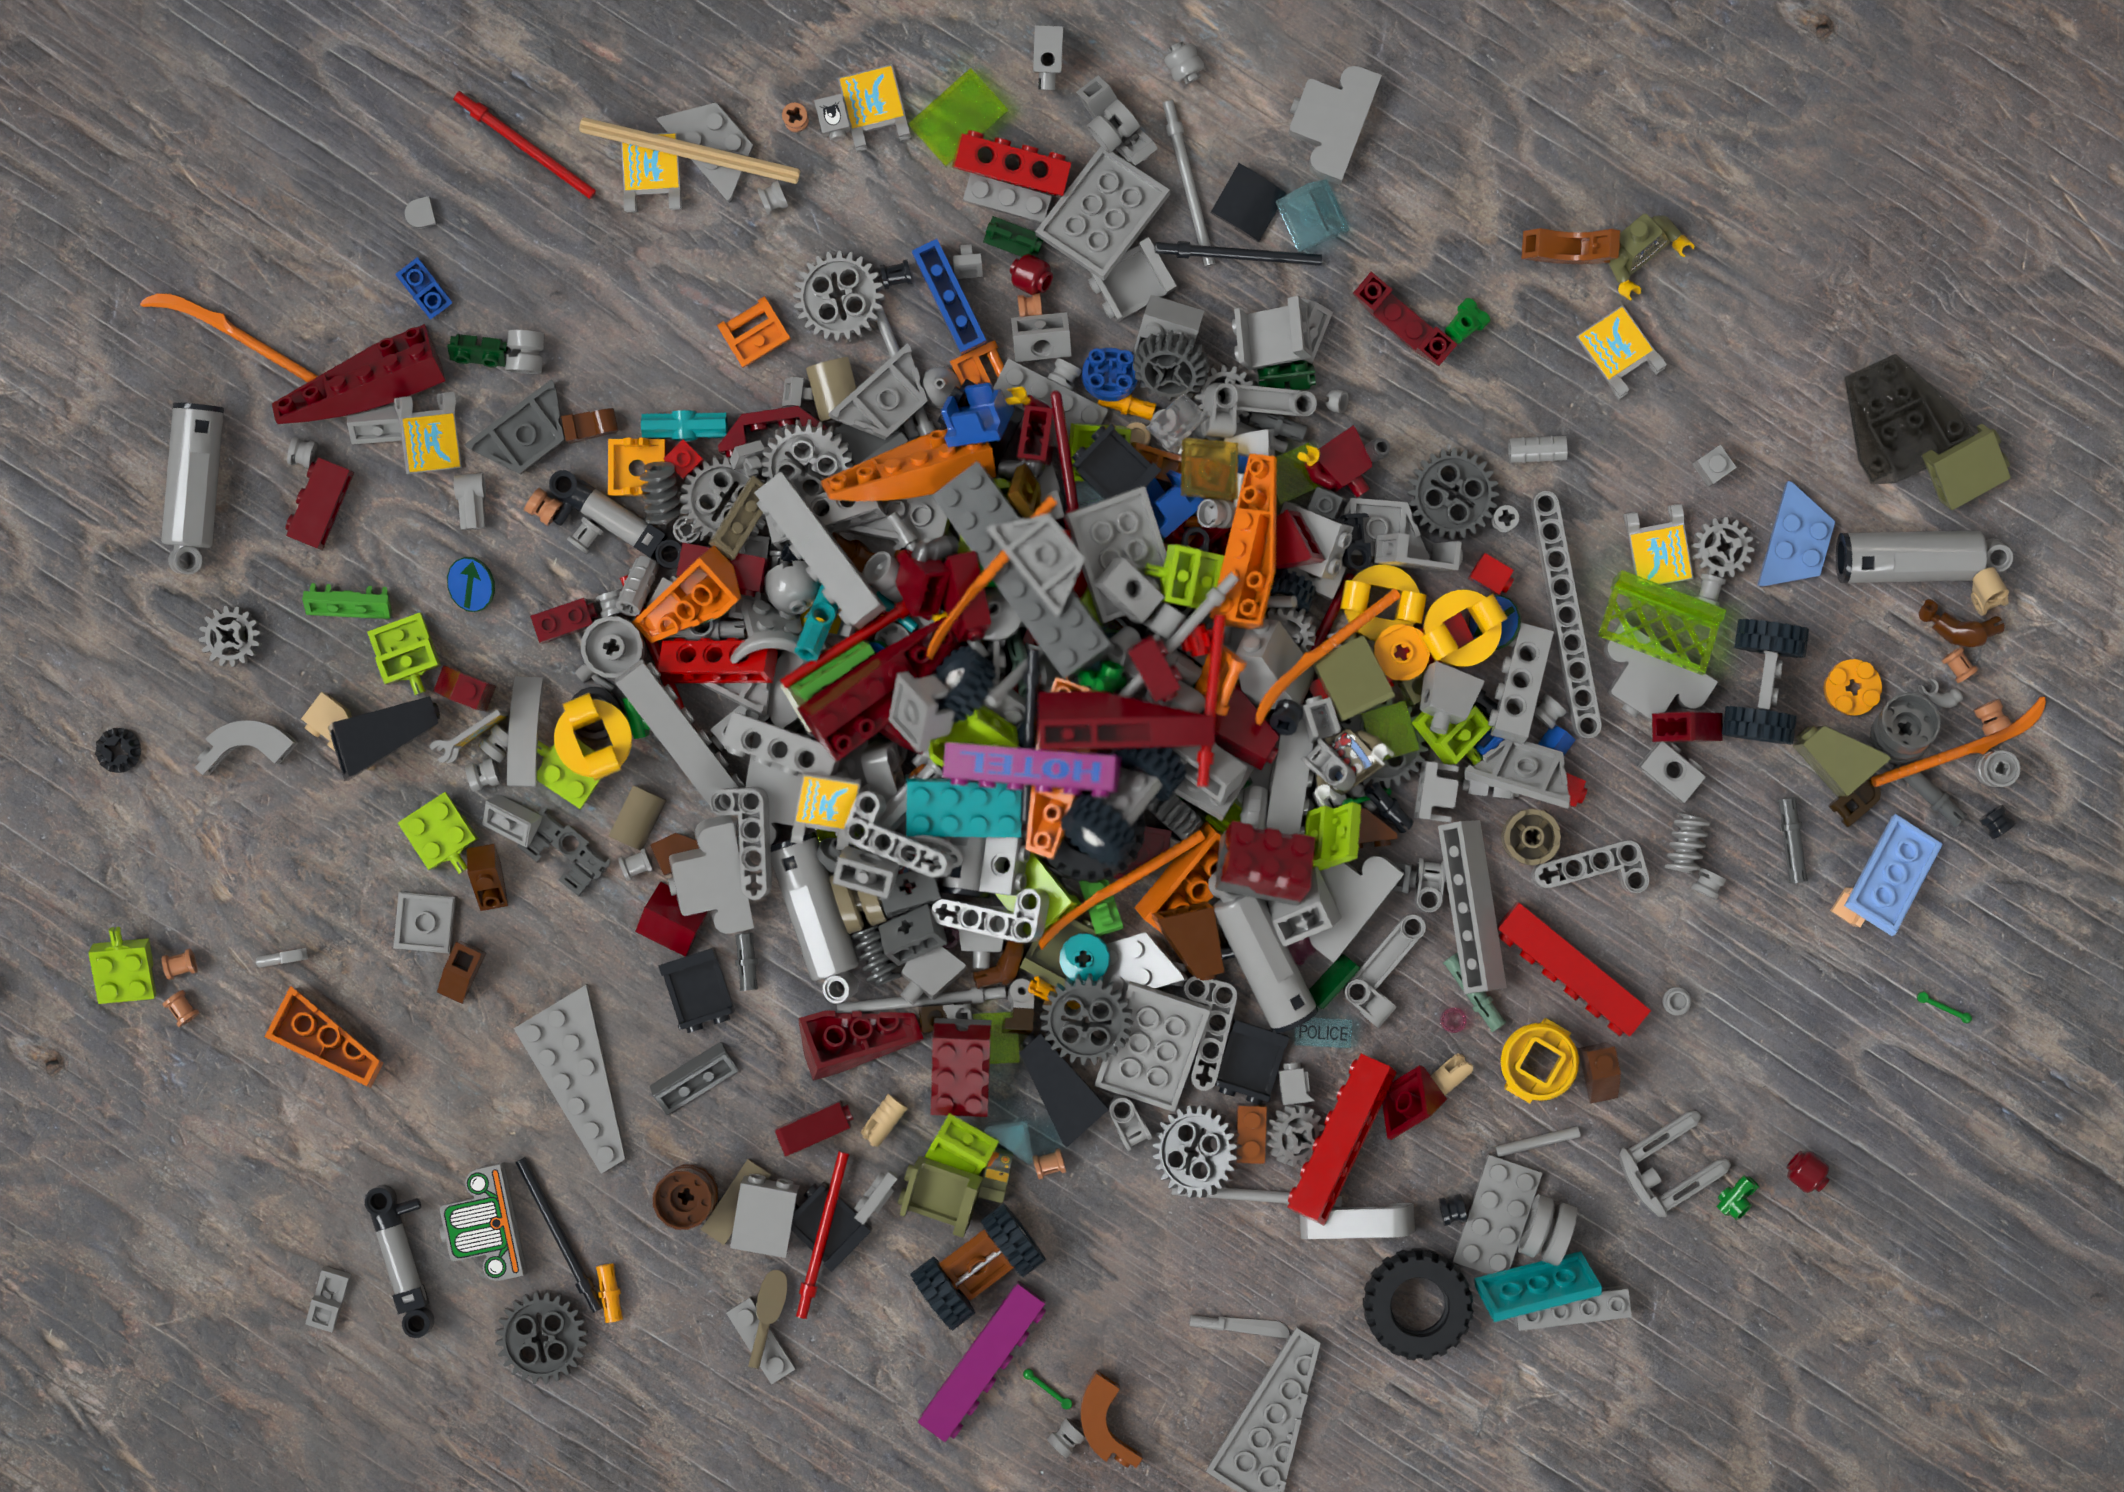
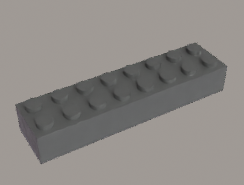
M978 461L932 495L971 551L975 550L977 559L984 569L989 566L1002 550L989 534L987 528L992 525H1000L1022 519L1016 509L1011 506L1008 498L987 469ZM1010 559L993 577L992 580L1065 680L1071 682L1079 676L1081 671L1087 670L1116 648L1073 588L1060 614L1056 617Z

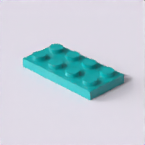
M907 778L906 836L1021 838V790L1007 789V784L996 783V788L979 787V781H968V786L952 785L951 779Z
M1581 1251L1564 1255L1558 1266L1540 1261L1474 1278L1475 1288L1494 1322L1602 1295V1286Z

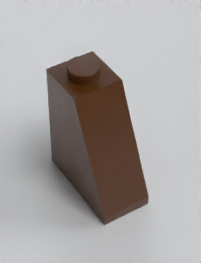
M1201 902L1152 913L1154 922L1189 973L1202 981L1214 979L1216 974L1224 973L1215 911L1212 905L1207 902Z
M1605 1042L1578 1048L1590 1104L1618 1098L1621 1071L1615 1046Z

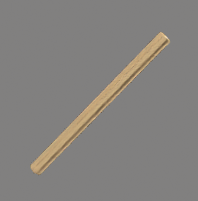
M584 117L581 119L579 131L585 134L793 184L798 183L800 177V170L798 168Z

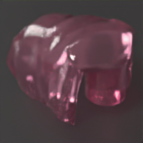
M1309 937L1287 945L1295 963L1299 966L1303 965L1307 958L1312 956L1317 950L1311 944Z

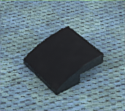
M1238 163L1211 210V214L1234 226L1235 230L1259 243L1287 193L1259 174Z

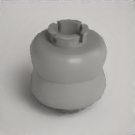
M1181 41L1167 49L1169 54L1164 58V63L1171 70V75L1175 82L1185 81V85L1201 77L1199 72L1204 69L1205 64L1198 56L1194 44L1184 45V42Z

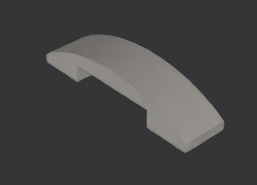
M515 676L508 733V787L536 788L537 747L540 706H542L543 677Z

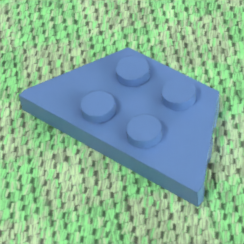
M1787 481L1785 484L1757 586L1759 587L1821 575L1835 521L1790 481Z

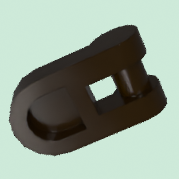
M1867 779L1849 796H1839L1828 806L1834 813L1837 811L1843 818L1841 822L1846 827H1849L1877 804L1881 797V789L1879 786L1874 787L1871 780ZM1851 799L1858 806L1852 812L1845 805Z

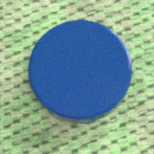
M1096 348L1091 350L1082 368V382L1086 390L1095 398L1103 401H1118L1129 396L1136 388L1138 382L1135 379V370H1133V354L1128 350L1117 348Z

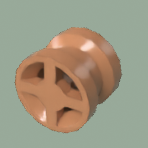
M1040 293L1034 294L1032 297L1017 295L1020 317L1042 315Z

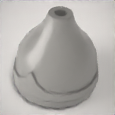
M944 366L928 369L920 380V385L924 388L926 394V404L938 409L943 408L947 397L950 396L955 386L961 387L955 372Z

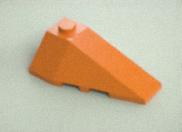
M713 545L633 620V625L650 643L674 635L683 629L691 626L694 627L709 619L722 616L741 598L734 566Z

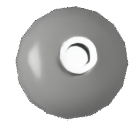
M797 560L792 561L793 566L784 568L783 563L775 566L764 577L765 592L771 604L777 610L791 614H801L811 608L821 582L820 580L815 582L805 569L808 567V564L805 561Z

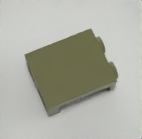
M1982 423L1976 426L1978 434L1939 455L1930 450L1922 455L1939 501L1951 510L2011 478L2008 471L2010 463L2006 455L2000 450L1999 444L2001 439L1998 433L1993 428L1989 429Z
M1085 918L1082 923L1074 919L1043 950L1039 946V941L1033 942L1020 968L1034 976L1040 977L1053 986L1060 983L1065 987L1067 976L1063 973L1060 965L1062 946L1070 937L1079 933H1088L1096 936L1092 922ZM1084 951L1078 957L1079 962L1083 961L1084 966L1090 956L1086 955L1087 951Z
M919 1156L915 1164H909L904 1180L908 1181L907 1189H902L898 1199V1204L902 1205L899 1215L905 1217L908 1211H912L955 1226L953 1235L964 1238L972 1219L983 1177Z

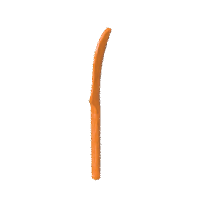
M158 293L145 298L140 303L142 307L169 308L192 315L232 336V338L306 382L318 377L234 326L223 313L210 311L187 299L172 294Z
M1048 496L1030 518L1049 514L1058 503L1051 496ZM1003 550L969 587L965 596L940 626L927 651L929 659L933 660L943 638L965 607L1009 560V557Z
M1396 589L1391 590L1312 651L1305 652L1302 658L1266 692L1256 713L1257 724L1261 725L1275 701L1298 676L1401 597L1400 593Z
M2040 697L2023 716L2011 723L2010 726L1970 743L1871 777L1873 786L1878 787L1969 754L1978 753L1984 755L1992 747L2031 728L2042 715L2046 703L2045 697Z
M1201 830L1116 880L1114 883L1097 891L1084 903L1064 915L1042 935L1039 940L1041 950L1065 926L1085 911L1206 840Z

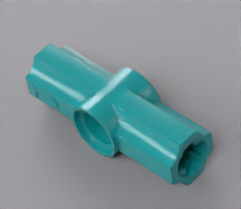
M679 410L672 411L671 414H642V438H672L674 441H681L682 439L685 441H695L697 438H724L728 433L727 413H697V411Z
M822 583L794 650L799 658L808 662L818 660L839 608L836 602L831 604L824 596L822 590L825 587ZM816 618H821L825 622L818 621Z

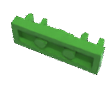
M312 583L310 591L303 592L302 600L306 615L391 619L392 609L387 587L382 588L380 595L373 594L372 586L367 587L366 594L349 590L342 592L332 591L330 584L326 585L324 592H317L316 583Z
M862 641L790 687L795 695L806 702L815 693L823 690L821 687L839 679L842 675L868 659L874 651L870 644Z
M1106 879L1099 880L1098 883H1089V881L1082 880L1079 882L1085 901L1097 891L1110 885ZM1113 895L1088 909L1097 937L1124 928Z

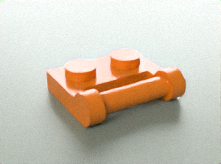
M765 296L757 300L759 303L726 323L723 321L717 325L742 368L747 367L791 340ZM765 312L768 319L739 337H733L731 332Z
M995 340L950 361L960 385L966 379L975 384L991 383L980 361V357L984 355L988 356L997 377H999L1004 364L997 351L999 347Z
M1224 645L1222 649L1216 713L1226 716L1229 710L1228 702L1240 672L1245 670L1247 662ZM1210 653L1206 657L1202 673L1195 686V690L1202 694L1205 701Z

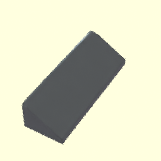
M720 1042L651 1084L650 1090L665 1114L669 1115L734 1075L739 1070L724 1045Z

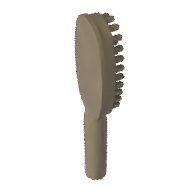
M772 1270L766 1274L758 1293L756 1315L759 1319V1325L748 1365L750 1368L759 1369L770 1324L778 1319L785 1303L787 1278L779 1270Z

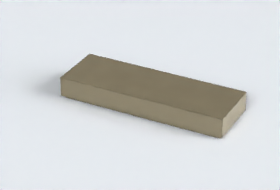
M755 476L749 478L709 542V545H714L729 560L735 559L763 514L756 504L759 498L754 492L762 487L764 483Z
M749 1158L701 1228L703 1232L723 1245L726 1244L733 1233L740 1184L743 1177L749 1176V1174H760L768 1180L771 1176L770 1172Z

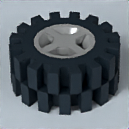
M1279 569L1275 570L1269 596H1296L1297 605L1295 610L1299 612L1304 608L1306 610L1305 614H1307L1316 595V587L1312 585L1310 580L1305 581V576H1297V572L1292 571V573H1289L1287 569H1283L1282 572Z

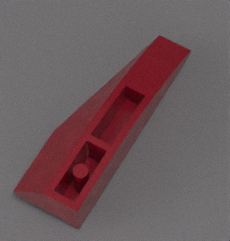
M423 324L371 345L273 402L272 408L277 424L337 418L393 403L394 398L408 397L443 383L446 380L427 327Z
M943 617L913 632L866 659L797 708L811 733L836 762L883 729L889 722L898 673L908 672L914 679L928 677L958 644L957 637L951 626L938 647L933 660L927 656V651L934 635L947 617Z
M1100 691L1039 692V750L1215 746L1213 716Z

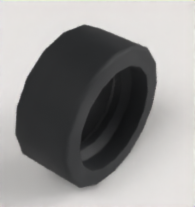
M588 687L581 689L571 699L573 700L590 693L591 697H600L623 713L620 701L612 692L605 688ZM586 727L575 730L576 734L585 739L602 740L609 737L606 727L599 730H589Z

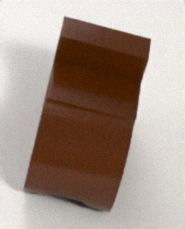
M614 408L561 416L565 439L569 444L618 432Z

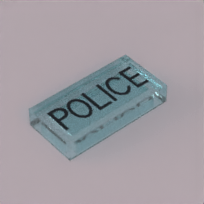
M1311 1018L1306 1023L1295 1028L1294 1045L1351 1048L1352 1020Z

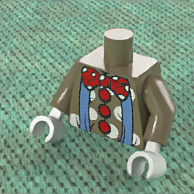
M1348 728L1342 733L1339 732L1336 736L1326 738L1327 744L1354 770L1356 780L1353 787L1349 790L1341 791L1328 784L1316 774V798L1322 805H1325L1324 800L1328 796L1335 800L1337 796L1332 791V788L1336 793L1344 795L1385 766L1383 758L1387 754L1393 757L1394 752L1384 745L1379 737L1363 730L1354 732ZM1344 769L1336 773L1335 782L1343 778Z

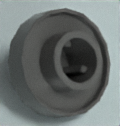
M826 838L822 840L818 847L817 857L827 870L835 873L838 857L842 850H836L837 838ZM849 843V847L855 848L852 844Z

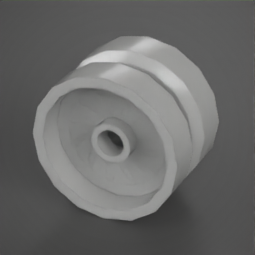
M606 616L594 621L586 629L581 639V654L584 663L592 672L607 679L617 678L641 659L645 660L647 644L643 634L633 623L621 617ZM613 643L620 646L618 652L614 651L611 653L610 646Z
M1537 1194L1533 1200L1519 1242L1518 1252L1534 1258L1541 1250V1257L1544 1262L1558 1266L1567 1251L1577 1218V1207L1562 1202L1554 1210L1552 1198Z

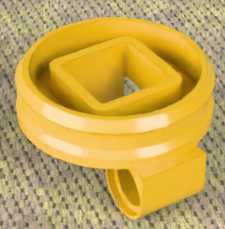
M1374 565L1359 572L1352 581H1345L1340 609L1344 610L1348 622H1351L1367 609L1371 586L1390 590L1396 589L1401 596L1397 601L1394 620L1375 617L1356 631L1361 636L1364 635L1365 638L1376 641L1380 633L1390 626L1396 624L1413 626L1415 623H1422L1427 595L1419 593L1414 580L1400 568L1391 565Z
M1471 590L1452 591L1438 598L1429 608L1424 620V636L1421 638L1435 661L1440 660L1456 667L1473 666L1487 659L1495 651L1501 638V622L1506 620L1507 616L1493 594L1485 597ZM1467 608L1480 628L1482 635L1459 648L1445 624L1442 623Z
M590 693L563 703L565 712L559 718L554 732L555 748L562 762L573 772L582 776L593 777L595 781L622 770L620 766L627 759L632 746L631 728L623 713L608 702L592 700ZM602 719L613 746L610 745L584 756L574 731Z
M1544 1018L1541 1023L1528 1024L1514 1031L1506 1040L1501 1052V1070L1506 1080L1504 1089L1528 1103H1531L1532 1100H1550L1567 1091L1573 1084L1579 1068L1578 1052L1574 1042L1569 1037L1571 1032L1547 1018ZM1535 1041L1559 1055L1545 1082L1520 1069L1522 1062Z

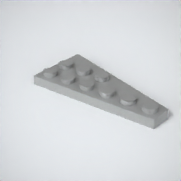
M586 984L515 1027L514 1030L602 1174L625 1160L626 1154L608 1082L609 1078L600 1038L598 1037L594 1011L591 1006L589 989Z
M1297 1326L1295 1327L1205 1470L1207 1473L1237 1492H1284L1319 1352V1340Z

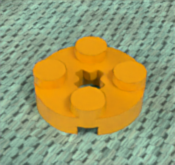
M1396 624L1380 633L1374 643L1373 654L1385 676L1391 680L1407 681L1419 676L1425 670L1429 662L1430 651L1421 638L1424 636L1422 631L1410 625ZM1397 645H1401L1402 648H1409L1410 652L1406 654V660L1403 661L1400 657L1396 658L1394 656V653L1397 651Z
M1858 659L1841 661L1832 668L1824 681V695L1828 704L1842 714L1856 716L1867 713L1880 701L1882 693L1881 678L1874 667L1868 662ZM1851 679L1860 685V689L1857 690V695L1853 696L1851 691H1846V686L1850 685Z

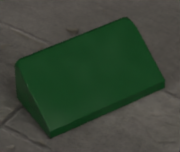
M1340 955L1309 989L1316 1005L1321 1010L1334 999L1360 970V967L1346 955Z

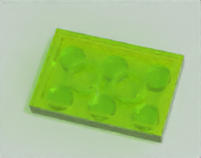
M970 68L911 120L908 126L937 159L947 167L954 160L960 134H967L968 130L984 134L1008 112V109Z

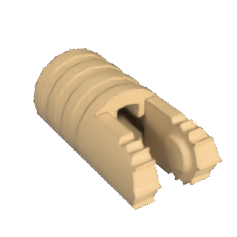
M1457 1053L1440 1066L1438 1070L1433 1072L1431 1077L1446 1096L1474 1071L1473 1065L1466 1062L1462 1054Z
M888 1093L861 1130L862 1137L865 1140L867 1139L872 1147H878L892 1131L908 1107Z

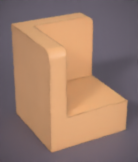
M1845 887L1830 911L1850 925L1861 927L1865 919L1844 906L1853 888Z

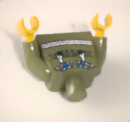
M1644 213L1620 233L1618 259L1610 260L1609 266L1617 282L1620 283L1618 292L1630 301L1632 300L1630 297L1631 291L1638 295L1641 293L1640 286L1629 280L1630 276L1669 245L1670 242H1672V247L1682 257H1686L1682 253L1686 245L1694 249V244L1686 236L1681 235L1679 229L1667 216L1657 215L1650 218L1647 213Z

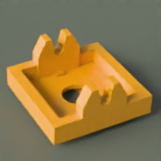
M648 438L608 439V496H643L650 493L641 490V486L648 482L641 481L639 476H633L629 471V466L634 460H641L645 465L664 461L663 458L666 456V440Z

